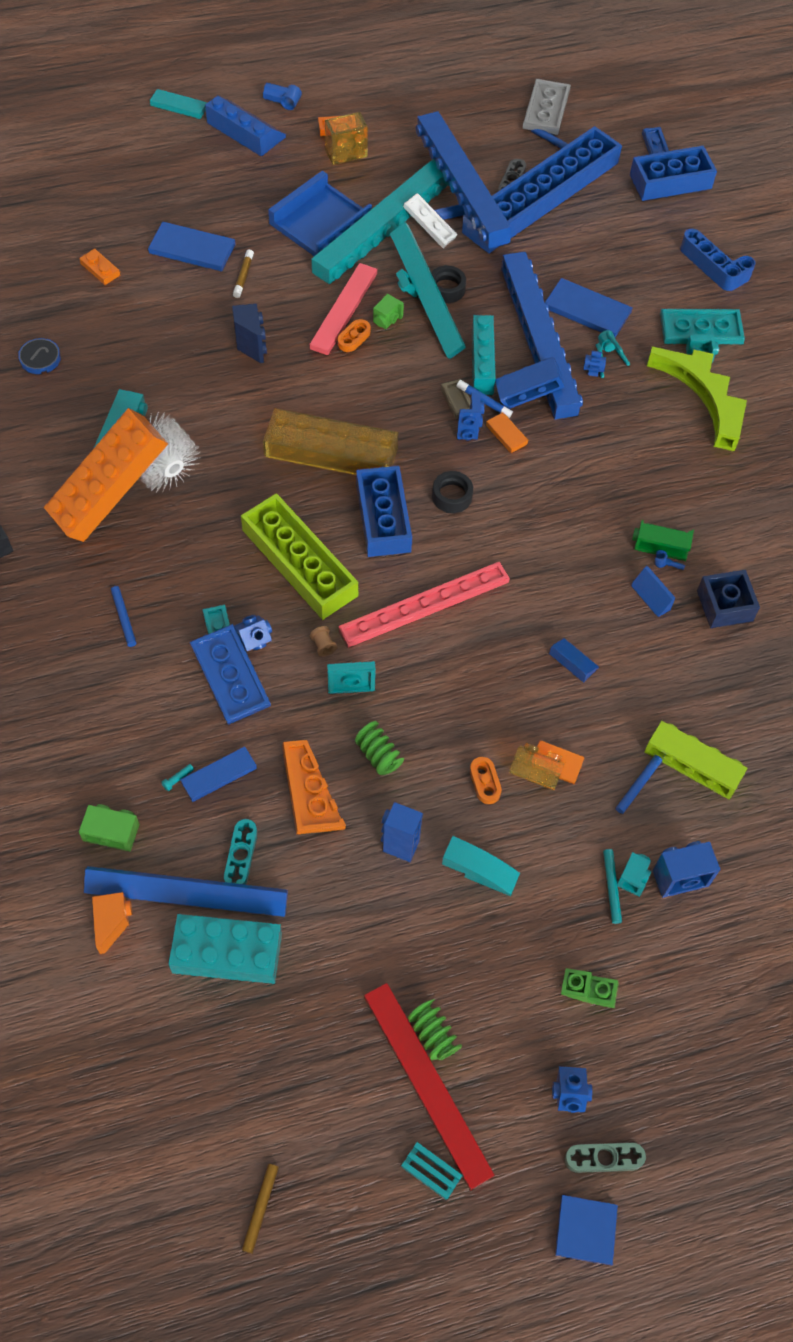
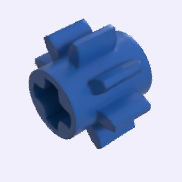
M592 351L591 355L585 356L583 370H587L589 376L598 377V372L604 373L606 357H601L602 352Z

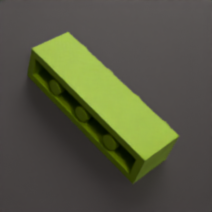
M661 721L644 752L652 757L658 755L662 758V763L729 800L748 769L740 761L723 755L718 749L703 744L695 736L687 735L678 730L675 725Z

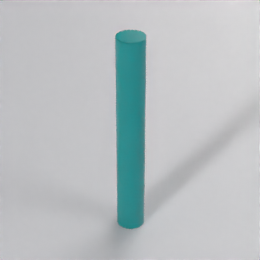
M606 849L603 851L611 918L613 924L622 923L614 853L612 849Z

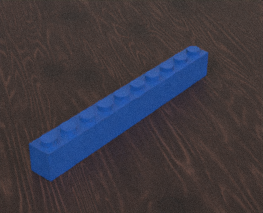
M439 111L418 116V125L415 127L417 136L421 137L424 147L429 150L431 159L435 160L437 169L441 170L445 182L449 183L451 192L457 196L458 203L463 206L466 217L471 219L474 229H477L480 240L486 244L488 249L510 243V224Z
M526 251L503 255L501 270L534 363L536 364L554 356L561 370L565 388L546 395L554 420L578 416L580 407L583 405L582 396L577 392L575 378L572 379L571 366L565 360V350L560 346L558 332L554 330V320L549 316L547 302L544 303L543 290L538 286L537 274L533 273L532 261L528 259Z

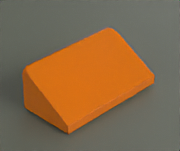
M539 741L530 768L575 784L584 757L544 741Z

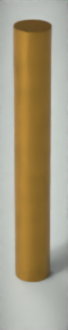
M268 1164L242 1247L244 1252L253 1253L279 1167L276 1165Z

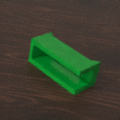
M641 520L639 528L634 529L632 540L636 541L634 550L655 555L658 550H663L669 558L682 561L687 560L688 551L690 552L694 530L686 533L685 531L643 523L644 520Z

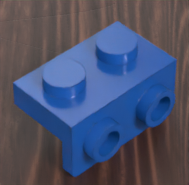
M471 392L470 409L459 410L457 439H478L479 427H482L483 416L481 414H484V401H480V392Z

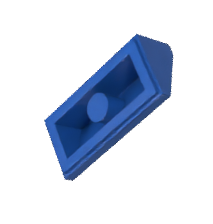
M646 566L631 586L655 615L659 617L671 610L675 597L653 571Z
M565 638L553 644L550 648L549 654L583 683L599 668L598 665Z

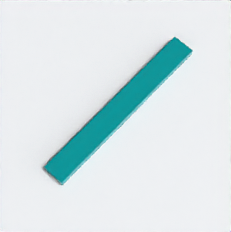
M405 222L391 232L390 236L446 357L451 359L463 351L466 346L413 233Z

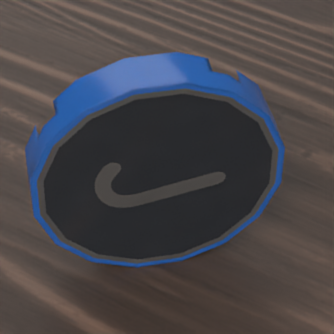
M33 339L21 347L19 361L22 368L29 373L42 374L41 372L45 371L48 373L59 365L61 361L60 350L57 344L49 339Z

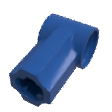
M266 83L263 91L264 99L281 103L287 110H293L302 96L300 88L296 85H289L286 88Z

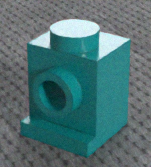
M632 852L619 879L618 887L640 897L652 872L648 870L651 862L650 858L646 855Z

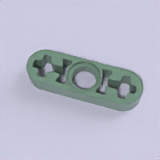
M637 1143L580 1144L570 1147L564 1159L567 1168L575 1173L634 1171L645 1163L646 1153ZM616 1149H620L619 1155H627L630 1149H632L635 1155H639V1159L634 1164H632L631 1159H621V1165H617L619 1157ZM589 1150H593L592 1163L594 1166H590L591 1160L582 1161L580 1166H577L576 1161H571L575 1151H578L581 1157H587L590 1155ZM600 1150H607L611 1153L613 1160L610 1165L604 1166L598 1161L597 1156Z

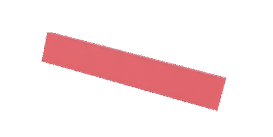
M359 263L311 341V350L329 355L338 340L339 334L346 327L377 275L376 268Z

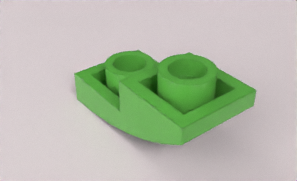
M566 968L561 994L583 1002L615 1008L619 982L614 979L592 976L591 972Z

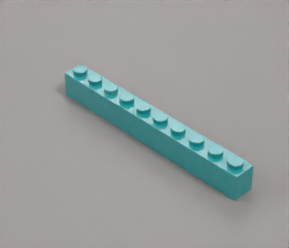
M431 160L312 258V273L330 285L411 217L403 206L415 194L418 193L429 203L443 189L450 186L448 182H445L441 170L437 169L435 160Z

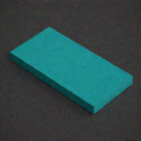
M661 309L660 311L664 344H687L689 336L695 334H714L715 342H718V344H744L745 337L740 309Z

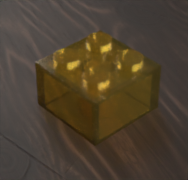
M361 112L325 120V150L332 165L367 157L368 126Z

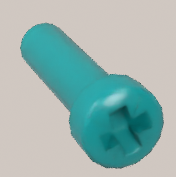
M188 764L168 780L164 779L161 782L164 789L170 791L174 784L194 771L193 766Z

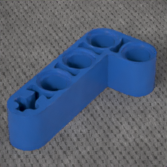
M688 229L684 233L680 248L681 252L723 290L732 291L750 280L756 264L752 257L742 256L732 261L700 231Z

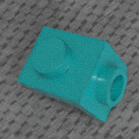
M401 269L396 273L399 279L398 286L403 292L407 291L415 298L418 294L409 274Z
M714 334L690 335L686 345V353L689 355L693 353V350L704 351L714 354V360L715 355L719 352V344L715 342Z

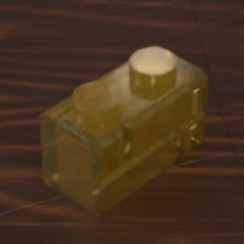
M527 742L525 746L519 745L509 773L555 790L566 763L561 761L562 756L550 751L545 755L538 752L539 747Z

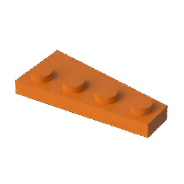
M308 741L283 742L282 748L296 835L345 830L346 824L338 813L336 802L328 791L325 778H322L318 769L319 765Z

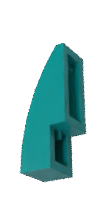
M452 836L443 856L442 865L465 874V878L508 896L512 895L520 875L517 870L502 860L455 836Z

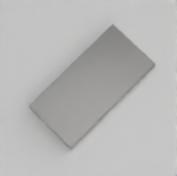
M536 79L522 129H541L550 134L558 135L571 85Z

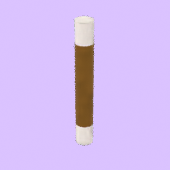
M250 249L246 251L233 291L235 298H240L253 258L254 252Z

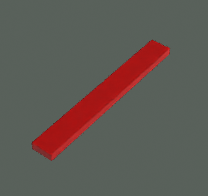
M388 983L365 994L364 998L457 1168L463 1175L462 1177L469 1190L471 1191L493 1178L495 1175Z

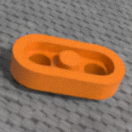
M363 319L353 321L339 334V349L344 352H352L370 336V323Z
M487 757L474 759L470 766V775L477 797L484 804H494L499 800L502 791L495 766ZM483 769L486 773L480 774L478 770ZM491 791L493 794L488 796L484 792Z

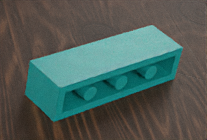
M473 315V387L485 395L494 394L496 379L494 316Z
M119 389L95 446L128 408L143 416L146 415L148 406L145 403L143 394Z

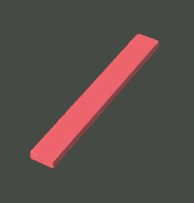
M496 562L338 626V630L349 648L507 584L510 578L501 563Z

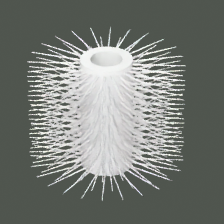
M160 421L157 431H159V434L169 445L165 447L150 464L151 467H148L145 472L148 473L147 478L151 476L150 478L155 480L154 483L159 480L161 484L162 476H164V481L167 484V477L168 479L170 477V481H172L173 476H179L178 473L185 469L183 466H188L185 465L187 462L183 463L184 461L182 460L190 456L191 453L190 451L188 452L189 455L186 453V450L190 448V444L186 446L181 443V439L176 437L177 435L180 436V432L174 428L175 426L172 425V429L168 430L170 429L169 424L166 425L164 423L162 425L163 422Z

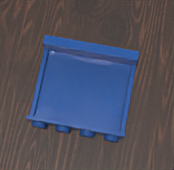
M321 171L268 209L269 224L315 256L372 209V205L368 204L362 208L329 185L328 174Z

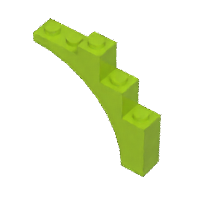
M652 347L647 366L664 371L688 385L701 398L712 418L715 432L714 447L735 451L740 439L747 400L727 396L730 377L710 372L714 354L693 350L692 355Z

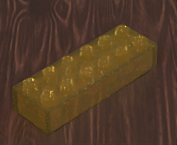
M274 408L263 440L264 455L268 458L356 475V470L393 466L398 449V432Z

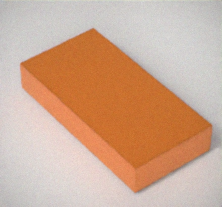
M504 412L486 421L487 428L510 453L528 444V439Z

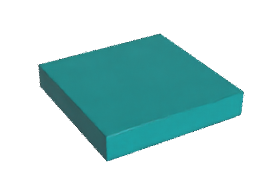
M375 661L327 664L328 693L375 691Z

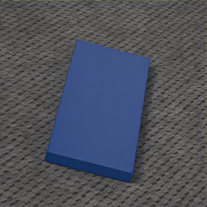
M162 221L148 247V251L150 254L223 271L236 244L235 239Z
M563 278L560 279L546 300L549 311L601 333L610 330L615 338L633 308Z
M233 624L190 642L227 725L271 707V703Z

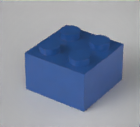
M695 841L684 848L670 847L665 849L652 871L661 896L664 898L709 887L721 869L711 843Z

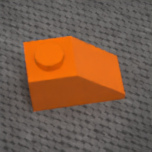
M123 892L92 897L95 945L100 954L106 953L129 925L128 916L132 915L131 900H126Z

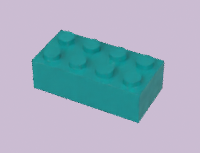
M177 914L168 965L172 974L275 984L282 938L281 924Z

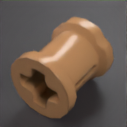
M327 626L317 627L310 634L311 640L315 641L317 645L318 655L322 657L332 654L337 649L336 643L332 641L329 635L330 630Z

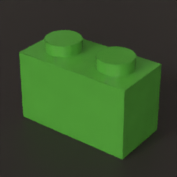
M101 804L97 806L88 805L79 834L85 842L131 852L140 824L137 816L131 811H114L108 806Z

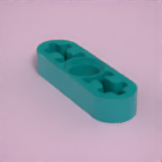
M243 819L235 825L224 872V881L227 883H232V879L229 877L235 876L236 866L240 867L239 876L241 879H238L235 884H247L257 839V827L252 820ZM245 827H249L252 833H247L246 843L242 842L243 835L241 831H244ZM239 849H244L248 852V856L244 860H236L234 853Z

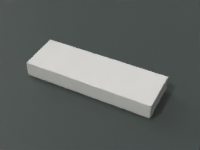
M418 193L404 204V209L442 248L446 247L456 238L457 234Z

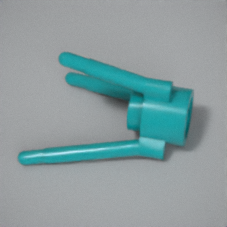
M606 330L600 333L598 336L599 343L596 344L598 352H602V350L611 352L616 349L625 364L629 366L630 362L616 341L613 332ZM600 372L601 378H604V373Z

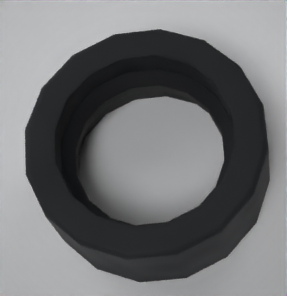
M444 265L437 267L431 272L436 283L442 280H451L459 285L452 289H445L437 285L445 303H454L462 299L466 287V276L463 271L454 266Z
M448 471L438 475L433 482L432 489L434 504L438 509L446 513L464 511L472 502L474 488L472 481L467 475L458 471ZM456 485L465 491V496L459 499H448L440 493V489L444 486Z

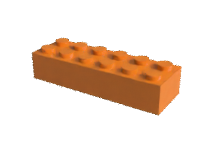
M128 408L44 506V509L68 537L84 542L168 445L167 441L143 415Z

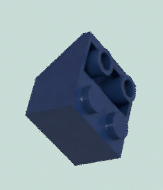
M257 303L232 306L237 350L259 363H264L263 354H267L266 341L262 342V340H266L265 328L260 326V324H263L262 312H258Z

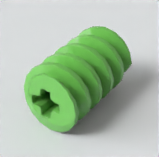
M373 721L359 731L356 735L355 743L360 746V750L363 753H366V758L371 760V765L376 768V772L379 775H386L399 768L404 758L396 759L400 755L399 750L391 752L395 746L394 743L386 745L389 737L387 735L382 736L384 733L382 728L375 730L379 723Z
M433 999L414 1009L409 1015L408 1020L411 1023L416 1022L413 1026L414 1031H422L419 1035V1040L427 1041L424 1049L427 1051L432 1050L429 1058L431 1060H443L461 1049L462 1045L453 1046L452 1042L457 1036H447L448 1031L452 1027L450 1025L442 1027L441 1024L446 1017L436 1016L441 1008H431L435 1001Z

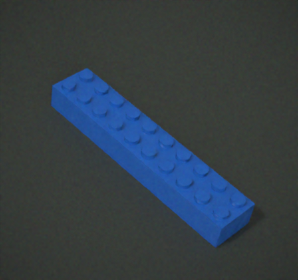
M594 126L492 195L511 226V238L617 165L622 145ZM465 214L463 215L462 233L487 253H491L499 247L488 249L486 244L480 240L477 229L473 228L471 219L466 217Z

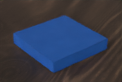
M562 1195L555 1256L612 1266L618 1205Z

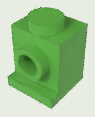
M387 294L373 308V322L379 327L387 329L398 318H403L404 303Z

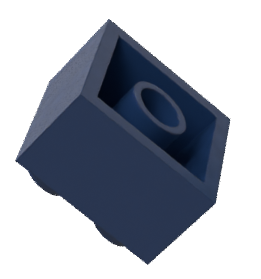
M746 569L702 577L697 593L710 628L754 621L760 606Z

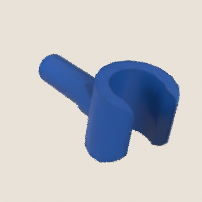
M658 550L656 552L657 558H655L654 563L658 568L668 565L684 570L685 565L668 559L665 551Z

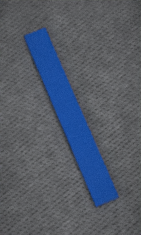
M87 866L85 869L84 893L108 895L123 892L125 897L129 899L285 917L287 889Z

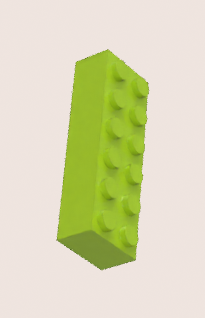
M277 493L241 515L243 532L322 620L358 597V581Z

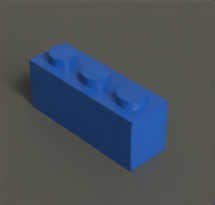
M554 356L495 379L499 398L508 409L565 388L560 367Z
M394 802L391 810L386 809L381 822L383 824L381 833H383L381 842L384 843L383 852L411 863L420 842L423 813Z

